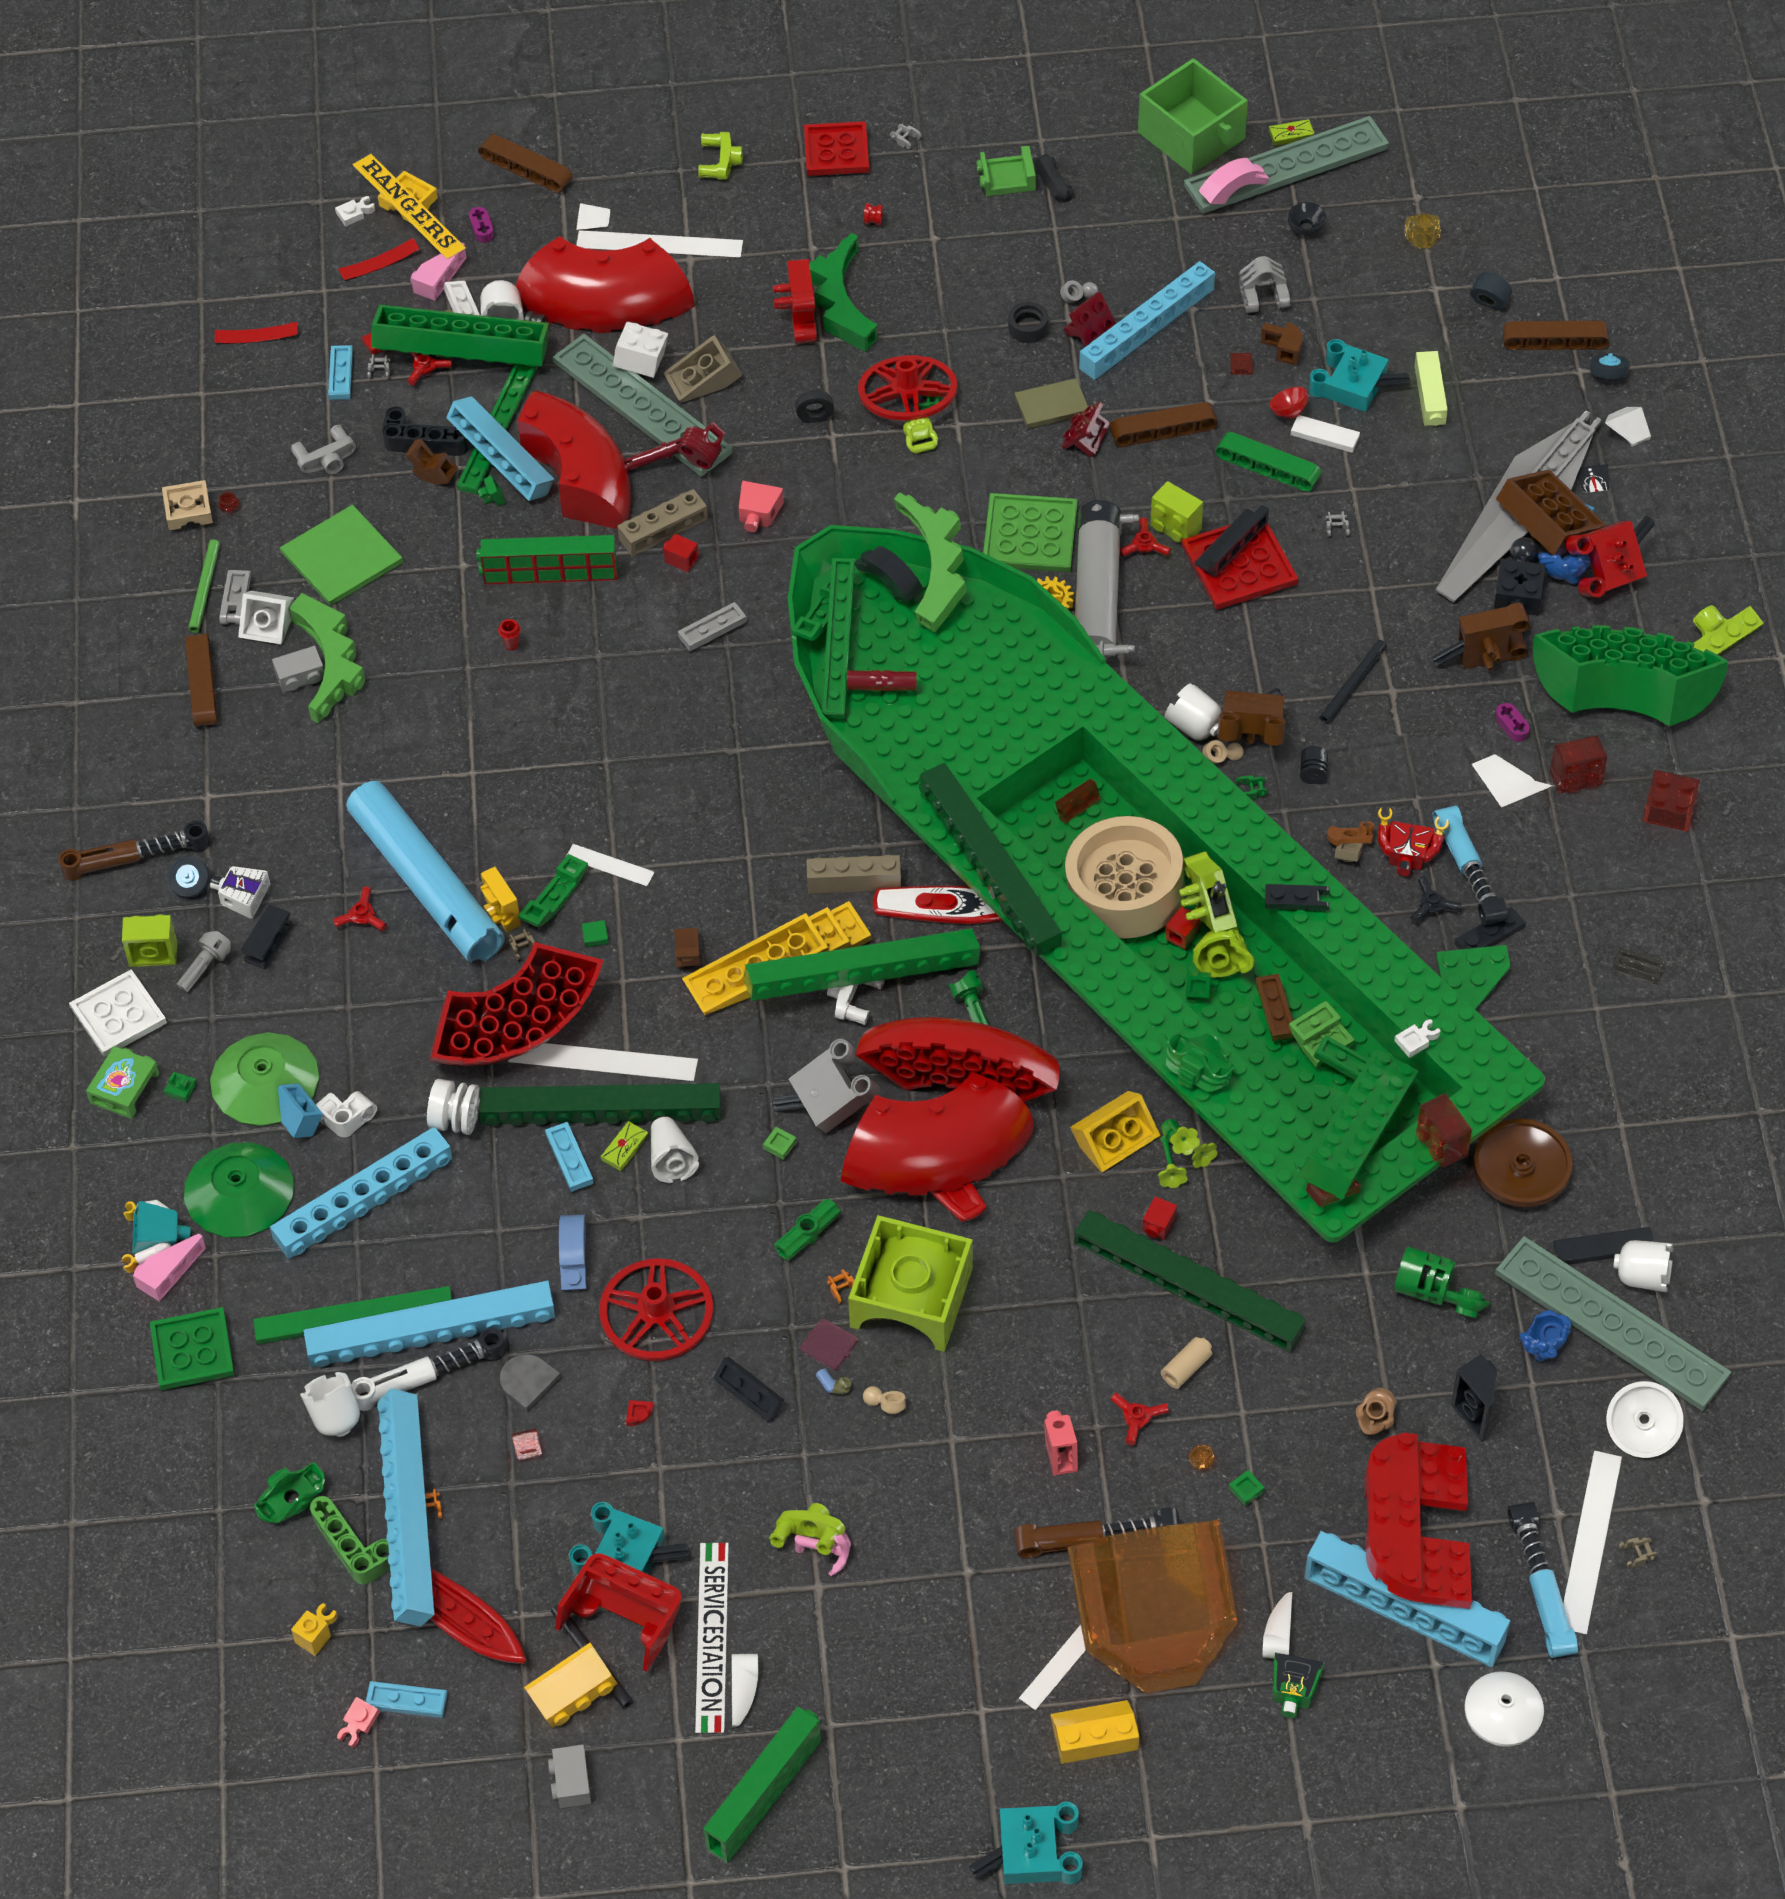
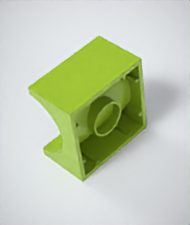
M877 1215L848 1298L850 1328L859 1330L864 1321L873 1318L897 1320L917 1328L931 1339L935 1350L945 1352L973 1270V1239Z

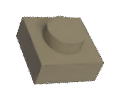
M1363 843L1338 845L1335 849V858L1345 862L1358 861L1362 853Z

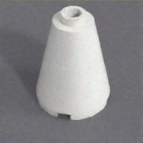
M669 1117L658 1118L651 1125V1170L654 1177L665 1183H673L672 1180L679 1178L681 1181L686 1180L698 1169V1154L673 1119Z

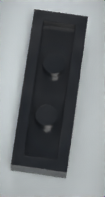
M1510 907L1508 908V920L1486 926L1480 924L1456 938L1455 945L1459 950L1494 946L1524 929L1526 922Z
M725 1357L722 1360L713 1379L768 1422L774 1420L784 1402L782 1397L730 1357Z

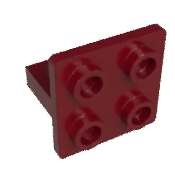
M1097 292L1069 314L1072 322L1063 329L1067 336L1080 337L1084 347H1086L1112 328L1116 322L1102 293Z
M1099 401L1095 405H1089L1082 413L1078 412L1071 419L1072 425L1063 436L1064 442L1061 447L1064 450L1074 444L1089 457L1096 453L1110 424L1099 414L1103 403Z

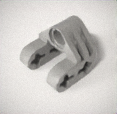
M1258 257L1240 271V292L1247 313L1259 311L1255 285L1271 284L1278 309L1290 307V296L1282 265L1269 257Z

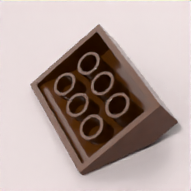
M1550 469L1507 479L1496 498L1502 507L1515 517L1517 522L1524 526L1531 533V536L1538 540L1545 547L1546 551L1552 555L1568 553L1566 541L1570 536L1587 534L1607 526ZM1581 540L1578 541V546L1582 544Z

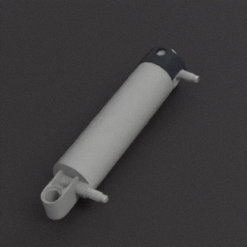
M1094 500L1084 504L1079 510L1075 617L1106 661L1111 656L1128 654L1135 651L1134 645L1116 646L1122 524L1140 521V516L1138 514L1122 515L1120 508L1113 502Z

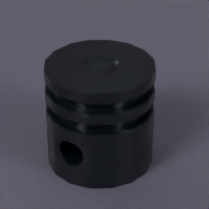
M1319 746L1304 748L1301 751V780L1309 784L1324 782L1327 779V750Z

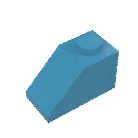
M299 1083L279 1085L278 1094L282 1124L293 1138L313 1136L323 1113Z

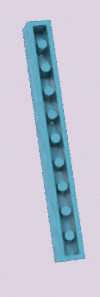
M543 1281L305 1329L304 1336L310 1366L325 1367L330 1363L349 1362L355 1358L374 1357L389 1351L399 1352L404 1348L423 1347L429 1343L448 1342L459 1337H472L491 1327L500 1330L508 1327H521L533 1322H546L549 1319L555 1318L549 1282Z
M391 1388L378 1400L377 1404L380 1417V1452L383 1459L382 1475L384 1476L385 1487L383 1495L386 1501L385 1519L387 1520V1542L389 1543L388 1563L390 1564L391 1607L394 1613V1621L421 1627L434 1615L418 1400L416 1394Z

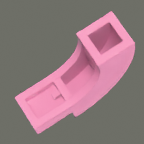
M1240 158L1216 170L1204 182L1199 192L1210 204H1225L1228 198L1240 187L1248 184L1265 185L1269 177L1263 172L1264 169L1261 166L1252 164L1248 158Z

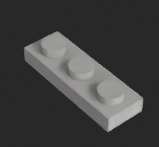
M733 602L679 630L678 637L687 649L692 651L746 623L747 616Z

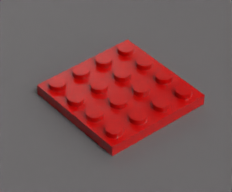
M1268 523L1216 577L1195 566V561L1230 525L1182 539L1181 541L1183 550L1216 610L1298 584V577Z

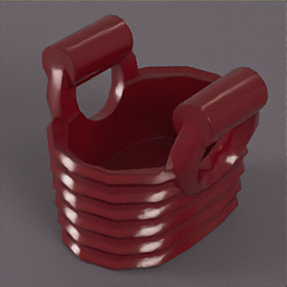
M711 422L705 429L695 426L685 429L679 443V452L694 466L701 469H710L720 455V452H722L720 444L725 431L714 422ZM709 431L717 437L715 442H711L708 439Z

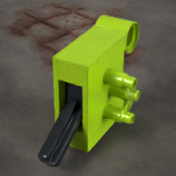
M1206 852L1184 858L1183 866L1188 878L1192 880V885L1179 890L1182 897L1188 895V897L1181 900V905L1183 907L1197 905L1195 910L1186 913L1187 920L1201 918V922L1203 921L1214 933L1237 927L1222 869L1208 857Z

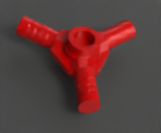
M410 352L415 358L414 372L407 382L414 386L422 375H428L436 368L452 367L451 359L435 360V358L429 355Z
M1140 518V532L1136 534L1131 544L1121 548L1119 552L1124 557L1135 551L1146 553L1154 550L1169 556L1171 548L1158 543L1156 538L1148 531V519Z
M362 888L360 901L348 911L349 913L333 918L335 927L353 922L371 924L380 931L386 929L387 923L375 917L373 908L369 903L371 888Z
M1117 1392L1110 1399L1123 1410V1416L1127 1426H1129L1125 1443L1131 1446L1136 1443L1138 1430L1142 1429L1151 1420V1417L1169 1412L1166 1403L1152 1407L1129 1403Z

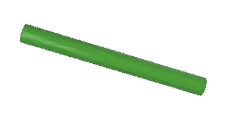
M217 540L209 541L188 630L192 633H198L200 630L220 547V542Z

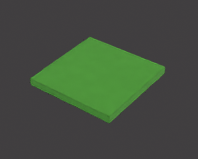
M990 493L983 553L1015 569L1071 572L1078 499Z
M353 504L280 547L284 557L329 606H332L403 563L402 557Z

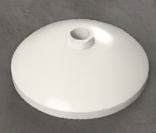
M1648 1381L1635 1382L1623 1387L1612 1398L1607 1410V1428L1615 1444L1624 1452L1641 1458L1655 1457L1667 1452L1678 1441L1683 1429V1412L1677 1398L1664 1386ZM1642 1414L1649 1416L1648 1423L1642 1424L1639 1418Z
M1494 1672L1479 1678L1470 1687L1465 1700V1716L1471 1729L1481 1739L1497 1746H1515L1528 1741L1537 1733L1543 1720L1544 1705L1538 1690L1524 1677L1510 1672ZM1508 1699L1510 1703L1505 1704L1501 1700Z

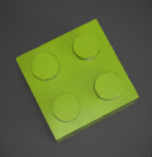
M1167 481L1152 497L1150 526L1156 531L1171 537L1175 542L1181 543L1182 539L1195 536L1202 530L1203 501Z
M170 915L123 917L122 943L129 967L176 965L177 938Z

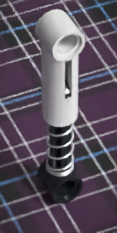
M487 1328L482 1331L476 1341L472 1344L468 1343L467 1347H458L456 1351L451 1353L447 1351L446 1355L441 1357L436 1355V1358L433 1360L427 1356L370 1379L366 1377L357 1378L352 1382L351 1386L359 1409L361 1411L371 1410L375 1407L378 1400L391 1388L404 1392L436 1380V1376H439L440 1372L445 1370L449 1372L450 1368L455 1366L460 1368L461 1364L471 1363V1360L476 1358H484L489 1361L501 1359L506 1352L503 1333L497 1328ZM490 1343H497L494 1346H488ZM368 1392L367 1395L360 1396L361 1393Z

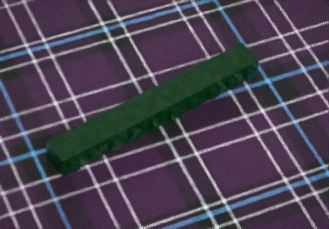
M946 763L921 773L919 784L921 794L924 797H928L932 810L935 814L938 813L941 816L943 826L947 831H951L956 845L962 847L968 863L975 866L979 879L986 882L992 898H997L1003 914L1010 917L1014 930L1017 933H1021L1026 948L1032 950L1036 957L1062 946L1061 930Z
M720 1083L481 1087L479 1094L481 1125L496 1126L498 1124H511L514 1126L521 1124L544 1125L546 1123L562 1124L568 1122V1124H593L601 1122L615 1124L628 1121L631 1123L654 1122L661 1117H669L674 1121L683 1123L689 1121L712 1122L714 1120H721Z
M1088 1210L1074 1231L1075 1245L1288 1353L1292 1352L1305 1330L1306 1319L1298 1312L1289 1311L1281 1307L1276 1301L1267 1300L1259 1296L1256 1291L1239 1286L1234 1280L1224 1278L1216 1274L1212 1269L1194 1263L1189 1257L1180 1256L1172 1252L1167 1246L1158 1245L1150 1241L1145 1235H1138L1130 1231L1123 1224H1116L1108 1220L1101 1213Z

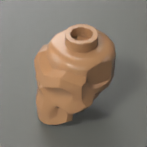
M1375 1388L1365 1396L1362 1404L1357 1406L1356 1416L1359 1426L1364 1433L1369 1435L1376 1434L1383 1429L1390 1428L1394 1424L1393 1413L1397 1402L1391 1391L1386 1388Z

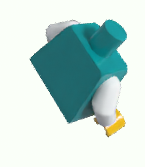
M158 1200L139 1201L137 1206L133 1202H127L125 1205L127 1211L123 1214L128 1221H133L132 1253H135V1257L125 1254L122 1257L123 1263H131L125 1265L123 1269L127 1273H132L137 1268V1263L143 1264L148 1257L175 1245L177 1240L188 1239L190 1237V1226L177 1225V1212Z

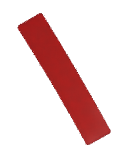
M414 238L381 255L354 265L339 268L338 270L344 280L362 276L407 257L419 250V247Z
M298 322L260 329L215 330V343L260 342L297 335Z

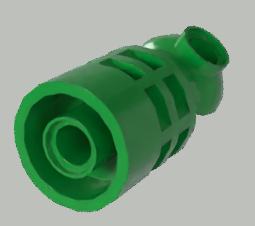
M1407 1246L1396 1278L1395 1292L1443 1306L1445 1301L1457 1305L1455 1312L1477 1318L1478 1312L1487 1308L1491 1303L1483 1299L1484 1294L1464 1287H1461L1460 1292L1449 1289L1456 1262ZM1428 1265L1430 1266V1268L1427 1273L1424 1287H1421L1425 1271Z

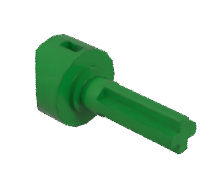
M970 970L958 982L954 984L948 983L953 999L956 1002H965L972 1021L989 1025L978 999V995L984 989L978 973Z

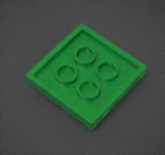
M223 1307L150 1321L160 1390L235 1376Z

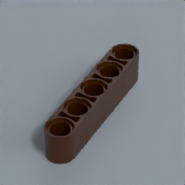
M491 134L478 148V153L484 160L555 193H560L573 179L572 172L567 167L496 134Z
M1511 321L1505 323L1502 328L1504 347L1508 350H1600L1609 345L1608 326L1604 321Z
M1201 402L1117 418L1110 423L1109 427L1115 445L1126 447L1210 431L1217 426L1218 421L1212 404Z
M208 633L185 636L194 726L217 724Z

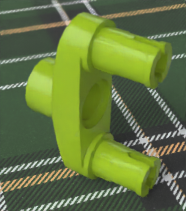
M720 132V134L702 133V147H720V162L717 165L699 164V178L727 180L732 165H742V146H731L729 132Z
M813 1503L807 1511L789 1510L782 1512L776 1522V1528L769 1539H771L770 1543L774 1547L781 1548L792 1533L820 1538L816 1544L817 1551L823 1555H828L836 1543L834 1536L840 1534L843 1536L845 1527L839 1519L830 1516L829 1510L824 1505Z

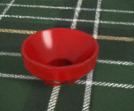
M1291 387L1276 394L1271 399L1269 405L1275 415L1293 419L1304 411L1309 397L1305 388Z

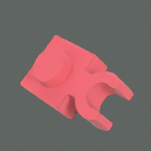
M356 1697L343 1718L348 1723V1726L339 1731L337 1738L343 1741L346 1735L351 1734L352 1738L348 1745L354 1748L359 1742V1732L368 1733L380 1710Z

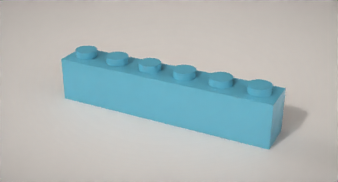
M472 396L453 401L446 418L528 501L547 496L555 479Z

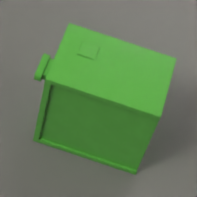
M1193 58L1139 94L1138 133L1192 175L1245 139L1248 100Z

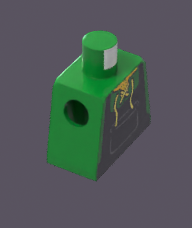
M1275 1652L1273 1662V1701L1283 1704L1281 1715L1287 1718H1295L1298 1707L1304 1709L1310 1707L1322 1677L1324 1662Z

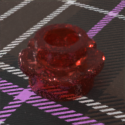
M224 492L219 496L218 507L220 510L231 512L239 506V499H237L233 492Z

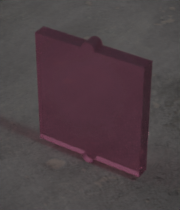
M821 1318L815 1328L808 1332V1337L800 1346L799 1351L836 1371L843 1360L849 1358V1352L858 1342V1338Z

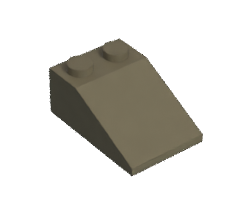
M713 335L666 370L664 375L678 400L683 403L728 387L740 378L742 373L728 348Z

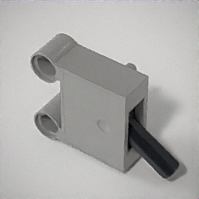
M837 1039L831 1043L828 1050L789 1078L797 1094L775 1097L772 1104L775 1111L805 1107L816 1127L828 1133L862 1106L871 1103L875 1095L880 1096L881 1089L876 1082L865 1075L855 1077L851 1083L842 1066H852L857 1062L859 1058L856 1056L857 1048L844 1039Z

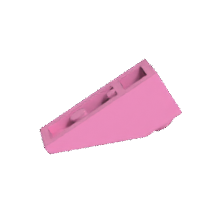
M465 249L448 259L439 254L421 264L418 270L414 271L411 276L413 293L436 301L444 290V283L450 282L466 260Z
M200 1234L194 1235L148 1257L134 1271L133 1278L136 1287L160 1301L206 1249L203 1236Z

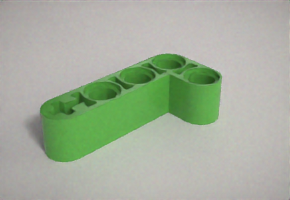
M319 1496L311 1502L310 1510L315 1525L354 1581L361 1585L368 1584L390 1571L389 1555L387 1557H379L383 1553H389L387 1539H380L364 1548L328 1497ZM323 1512H324L325 1514L328 1513V1518H327V1519L325 1518V1515L323 1514ZM334 1529H341L337 1533H331ZM349 1547H353V1548H354V1549H353L352 1551H350V1552H345V1551H344L345 1549H347V1548H349ZM362 1566L368 1567L366 1570L363 1571L357 1570Z

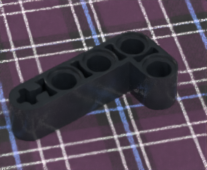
M393 406L386 411L382 434L384 446L388 451L407 453L417 439H422L433 454L447 453L448 456H461L468 450L466 437L456 427L407 424L403 408Z

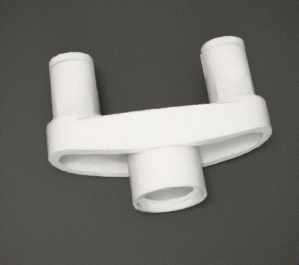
M885 980L867 982L863 984L870 985L881 990ZM859 984L828 989L827 995L837 998L835 1018L841 1020L848 1019L866 1025L869 1011L850 1005Z

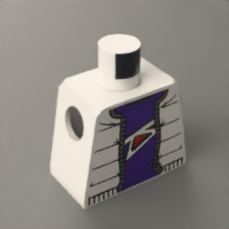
M234 866L229 869L225 878L214 875L210 883L212 889L218 890L220 903L223 906L253 919L270 886L267 871Z

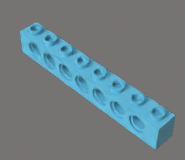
M1200 261L1082 349L1080 351L1079 369L1092 379H1097L1213 291L1215 272Z
M435 1127L429 1129L270 1226L274 1241L288 1259L300 1255L309 1246L323 1241L327 1235L344 1228L347 1223L355 1218L364 1216L371 1208L385 1203L394 1194L403 1192L409 1185L417 1180L424 1179L438 1167L447 1165L453 1159L450 1145Z

